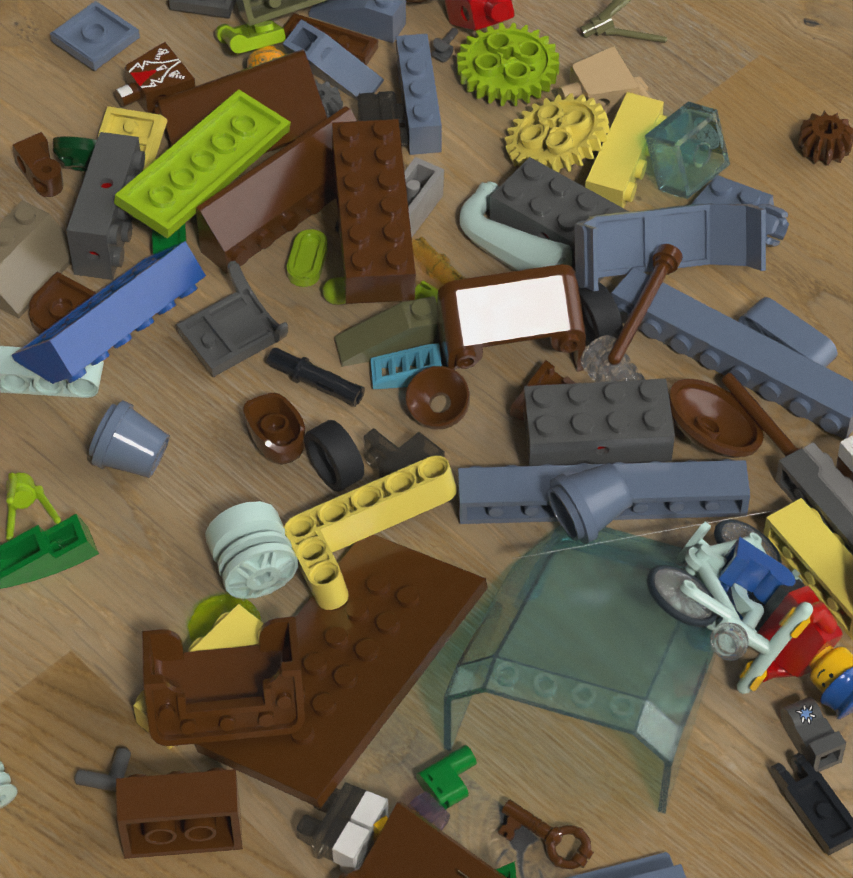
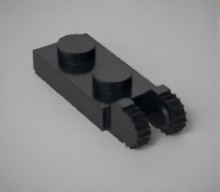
M801 752L791 756L793 769L801 779L795 782L783 764L777 763L771 766L770 771L775 783L785 793L786 798L828 856L853 843V817L819 771H815Z

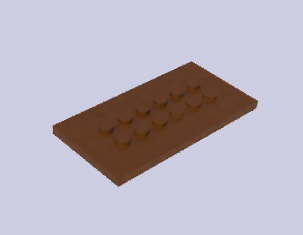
M371 535L355 542L338 564L349 593L346 603L337 609L325 610L317 604L314 596H312L296 616L305 706V723L301 729L288 735L195 744L197 752L321 809L487 590L486 578L377 535Z

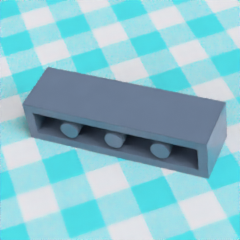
M428 34L396 36V64L409 155L442 152V124Z

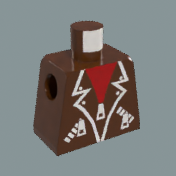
M166 42L126 65L125 76L127 85L115 89V95L122 107L137 101L146 113L156 114L154 107L159 106L158 99L195 87V78Z

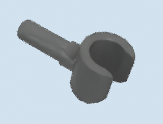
M452 28L443 39H434L433 46L436 49L432 52L433 57L441 62L449 60L453 53V46L450 43L458 34V29Z

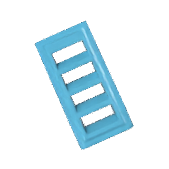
M439 343L370 358L373 389L408 387L411 380L419 372L433 366H442ZM410 366H416V369L410 370ZM396 367H402L403 372L396 373ZM382 368H388L389 375L382 376Z

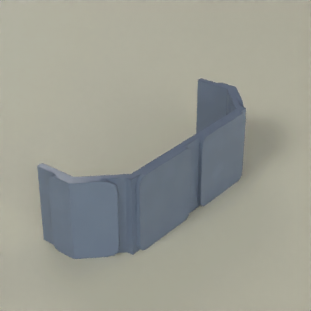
M709 203L590 216L587 220L575 223V270L578 287L599 291L598 278L626 275L633 267L642 272L653 271L652 258L661 244L674 245L681 251L683 258L678 268L702 265L748 266L765 271L766 209L752 204Z

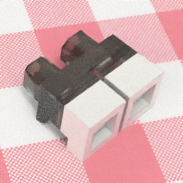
M345 782L341 790L336 788L321 809L314 806L315 809L326 813L323 820H318L306 814L299 822L296 832L298 839L313 847L314 858L323 859L325 857L339 864L342 872L349 874L354 870L360 869L371 846L374 844L373 824L385 815L389 818L387 798Z

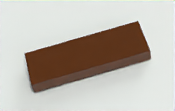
M296 13L292 14L283 28L287 39L302 19L327 34L366 66L378 49V39Z

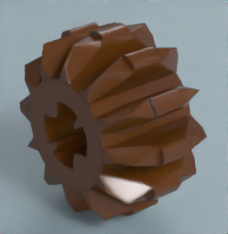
M825 110L821 116L812 113L810 118L804 120L800 127L799 148L803 149L804 157H813L814 164L818 161H824L829 165L832 160L841 163L844 156H849L852 150L853 128L850 127L848 119H839L838 112L833 116L828 115Z

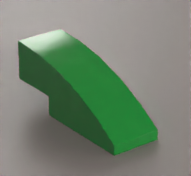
M74 514L45 531L39 525H36L0 545V589L33 582L57 574L98 555L99 552L89 527L77 514Z

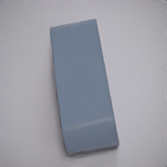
M764 297L760 299L738 320V322L824 367H827L838 355L835 344L827 336L771 298Z

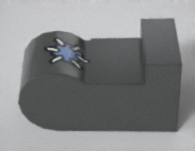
M812 697L804 698L781 708V720L788 736L798 753L801 752L806 757V760L809 761L816 772H821L842 763L846 741L839 731L834 732L827 719L823 717L817 702Z

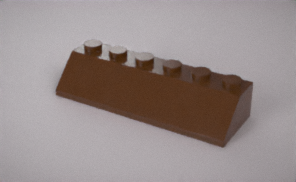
M347 106L343 107L197 206L196 214L201 253L228 274L227 266L231 261H236L239 266L244 265L249 258L262 249L270 247L275 240L285 233L293 231L305 219L313 214H317L324 206L336 199L332 157V122L357 121L351 109Z

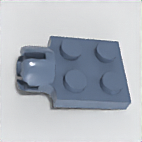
M719 175L713 178L691 204H752L766 209V246L769 247L778 246L780 241L767 235L783 240L789 226L786 219L789 214L784 209L774 206L773 195Z

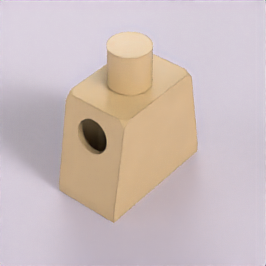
M615 46L574 63L571 66L570 84L558 87V95L560 94L562 100L566 99L570 93H573L575 100L583 94L586 101L594 98L596 104L601 103L606 115L618 112L627 92L639 94V86Z

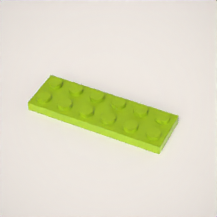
M237 90L117 192L114 204L168 239L196 214L197 206L227 187L290 130L291 122L241 90Z

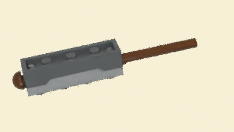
M733 373L725 375L722 378L724 386L785 455L784 458L779 460L775 482L793 502L802 498L810 508L816 509L823 523L832 533H836L842 538L845 547L853 555L852 480L844 477L834 466L832 458L826 452H822L814 442L805 446L804 449L797 448Z

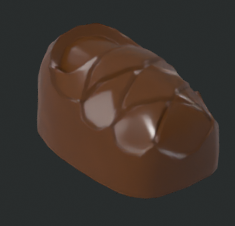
M278 393L264 394L247 401L243 406L244 417L252 439L261 453L267 459L279 465L288 464L300 458L305 446V424L297 409L284 396Z

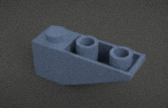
M302 19L283 43L287 54L304 49L314 75L324 81H329L332 86L337 87L364 105L368 103L384 81L381 76L335 40Z

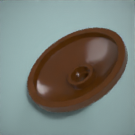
M682 379L675 382L670 388L668 394L672 419L683 434L698 447L721 456L739 458L753 455L762 445L764 439L763 430L728 391L698 379Z

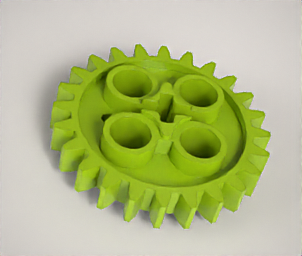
M499 23V29L494 30L492 26H488L486 33L476 30L475 38L467 36L466 44H461L460 53H457V75L461 76V84H467V92L477 90L476 98L480 99L486 95L488 96L489 104L495 99H500L501 106H504L507 100H511L513 105L517 106L518 99H523L528 104L530 103L531 95L540 99L542 91L550 92L551 84H556L560 65L559 53L555 52V44H549V36L539 38L540 30L537 29L530 33L528 32V25L523 26L520 30L516 28V23H512L510 28H505L503 23Z

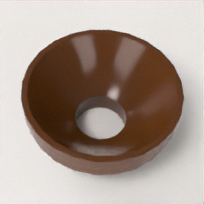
M433 366L419 372L411 380L406 391V404L410 414L419 424L434 430L446 429L457 424L465 416L470 404V392L465 379L457 371L444 366ZM441 395L448 397L451 400V405L447 411L437 413L431 409V402L435 397Z

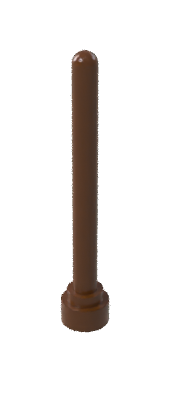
M661 244L657 248L652 258L654 270L607 359L611 365H618L621 362L666 275L678 269L683 256L676 246Z

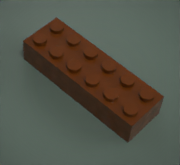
M399 119L332 122V157L346 304L415 300L416 271Z

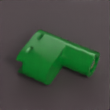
M463 745L416 773V778L423 791L437 809L442 812L469 796L466 785L458 775L475 766L477 761L471 749L467 745Z

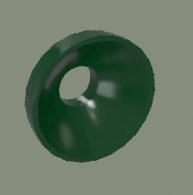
M69 136L53 138V152L64 164V168L86 172L97 140Z

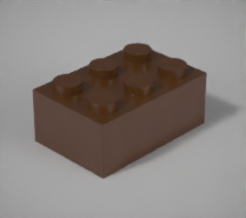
M212 768L205 772L186 773L184 771H172L167 775L146 776L144 774H133L127 778H116L117 824L125 859L243 849L241 808L236 769Z

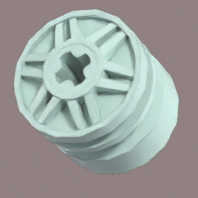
M258 501L232 506L210 522L205 532L206 543L213 560L218 564V572L223 579L224 587L231 596L249 599L271 594L290 581L298 569L297 556L292 550L290 540L285 536V528L279 514L271 504Z

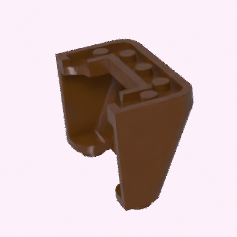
M296 616L275 618L265 622L259 631L260 645L183 652V643L180 636L171 630L142 631L143 685L150 736L157 744L162 746H178L288 735L295 733L304 725L305 706Z

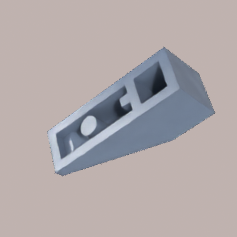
M328 0L313 5L309 11V17L394 43L396 36L400 34L406 25V0Z

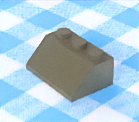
M23 200L0 223V309L18 319L29 308L33 295L56 272L62 274L72 263L68 237L64 230L49 213Z

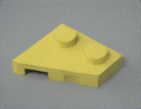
M107 106L99 133L139 137L140 151L145 152L144 170L155 161L168 120L158 114Z

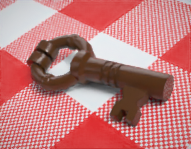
M511 799L504 805L502 813L508 816L507 824L502 825L498 834L502 837L505 833L508 834L506 836L508 841H512L515 831L520 829L521 826L529 831L531 830L532 833H535V835L545 841L546 852L554 866L562 869L584 868L588 862L587 859L589 860L594 854L591 850V840L583 828L573 825L552 827L546 822H542L541 819H538V817ZM567 834L574 835L582 843L577 849L578 853L575 852L571 860H565L556 852V846L560 844L563 836Z

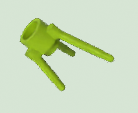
M13 472L8 474V480L6 481V503L8 506L7 541L13 539L16 510L18 508H28L34 503L35 499L40 501L56 524L61 522V518L45 496L43 487L35 486L34 480L30 475L26 473L15 474Z

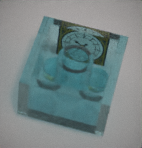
M688 101L645 135L660 191L688 199L730 165L718 110Z

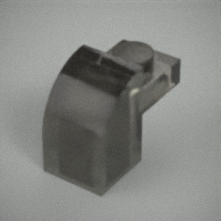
M374 428L363 436L364 458L372 468L379 469V479L427 457H445V451L420 432L416 433L399 448Z

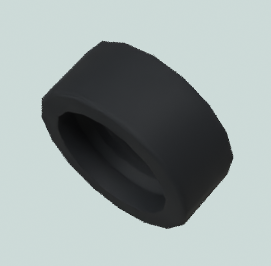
M598 282L599 291L578 287L586 335L585 345L595 351L614 344L623 328L618 307L610 292L600 282Z
M327 420L306 432L304 444L307 455L319 477L328 487L334 491H342L363 478L364 464L353 439L342 425L335 420Z

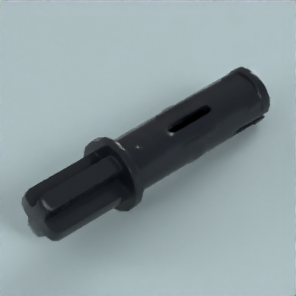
M273 348L267 357V363L270 367L292 376L294 382L299 383L302 381L353 407H356L364 396L365 387L341 378L339 375L312 364L307 357L300 359L279 348Z

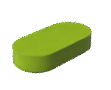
M307 229L301 231L295 237L287 263V276L292 284L299 287H308L314 285L320 279L328 251L327 237L324 233L315 229Z

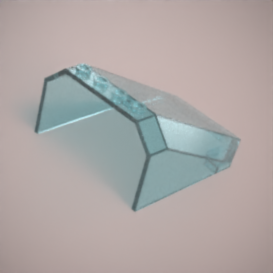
M559 525L524 555L527 557L522 556L511 567L455 667L444 695V749L451 751L472 695L484 692L622 731L635 736L664 762L658 812L665 814L722 631L716 634L706 627L690 626L678 621L655 602L648 590L646 579L652 568L659 565H668L686 571L685 567L688 563L686 561L681 563L676 559L683 548L604 527L598 532L597 539L588 544H583L579 540L574 541L571 539L562 526ZM668 573L656 575L654 580L655 586L667 602H669L672 596H678L698 608V602L681 591L680 586L684 582L683 579ZM694 576V577H695L696 579H698L702 584H704L700 578H698L697 576ZM698 608L699 610H701L702 612L706 613L707 615H710V614L707 613L706 611H704V610Z

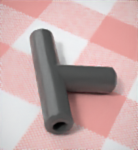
M118 748L108 775L79 769L75 774L76 785L116 792V778H124L131 752L126 748Z

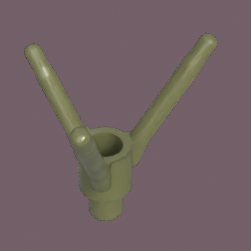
M613 0L599 15L591 18L590 23L580 27L584 38L594 34L599 36L605 33V35L667 42V37L615 28L611 17L631 0Z

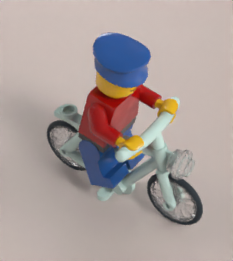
M734 519L723 520L715 526L714 537L717 544L710 546L703 540L711 528V525L705 521L676 558L681 563L685 561L688 563L685 567L686 571L668 565H659L649 571L646 582L655 602L666 613L682 623L710 629L712 631L710 643L713 651L719 657L729 661L737 660L746 653L748 646L760 652L756 659L748 662L739 674L741 679L737 683V690L740 693L747 694L751 690L756 691L761 683L772 678H799L811 672V682L822 693L820 702L835 711L838 720L853 713V654L846 647L834 648L843 636L842 630L837 625L836 618L825 603L818 599L813 590L808 585L806 586L803 580L798 577L801 573L796 569L791 572L782 564L777 548L759 530L742 521ZM694 576H697L698 578H700L704 584H702V583H701L698 579H696Z

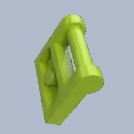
M272 20L251 26L244 24L233 28L228 24H221L215 31L216 38L221 43L228 44L229 48L235 53L248 52L286 40L284 29Z

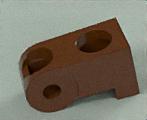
M37 133L13 144L15 163L35 191L44 197H53L61 193L64 186L61 166L56 160L50 159L48 140L43 133Z

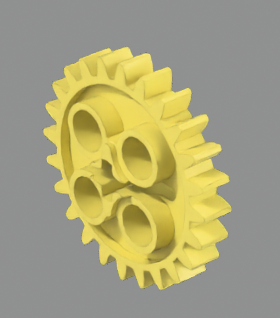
M570 93L566 99L562 100L559 94L553 102L545 98L544 105L539 106L534 103L532 104L533 111H522L523 119H514L515 127L507 129L509 136L505 137L507 143L505 147L514 166L520 167L531 157L558 173L562 168H565L567 172H571V165L577 164L582 167V159H594L592 151H602L601 143L608 141L606 133L610 132L609 120L601 103L596 104L594 98L586 101L585 96L582 94L575 100L573 93Z

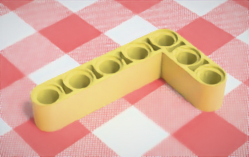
M427 457L297 514L285 523V535L290 540L292 550L297 556L298 566L317 604L325 610L337 609L344 605L349 597L347 586L333 552L453 499L457 488L449 462L445 457Z

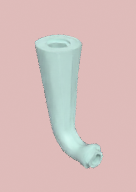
M491 181L480 183L476 192L461 207L459 221L465 235L483 251L512 270L520 271L560 264L572 266V250L569 245L537 237L484 217L485 212L490 210V196L500 187L496 183Z

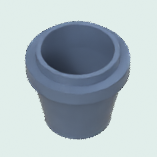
M124 400L118 405L112 404L102 418L89 448V455L93 457L92 465L101 469L110 467L150 478L164 455L170 435L133 409V404Z
M611 463L569 476L560 474L551 479L550 489H548L549 502L560 525L574 541L579 540L583 544H588L597 539L598 532L633 504L631 493L625 480Z

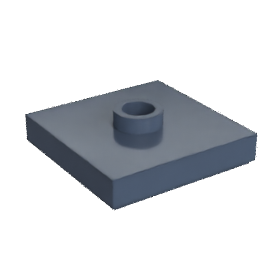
M97 1L91 3L50 33L53 43L94 71L140 38L139 29Z

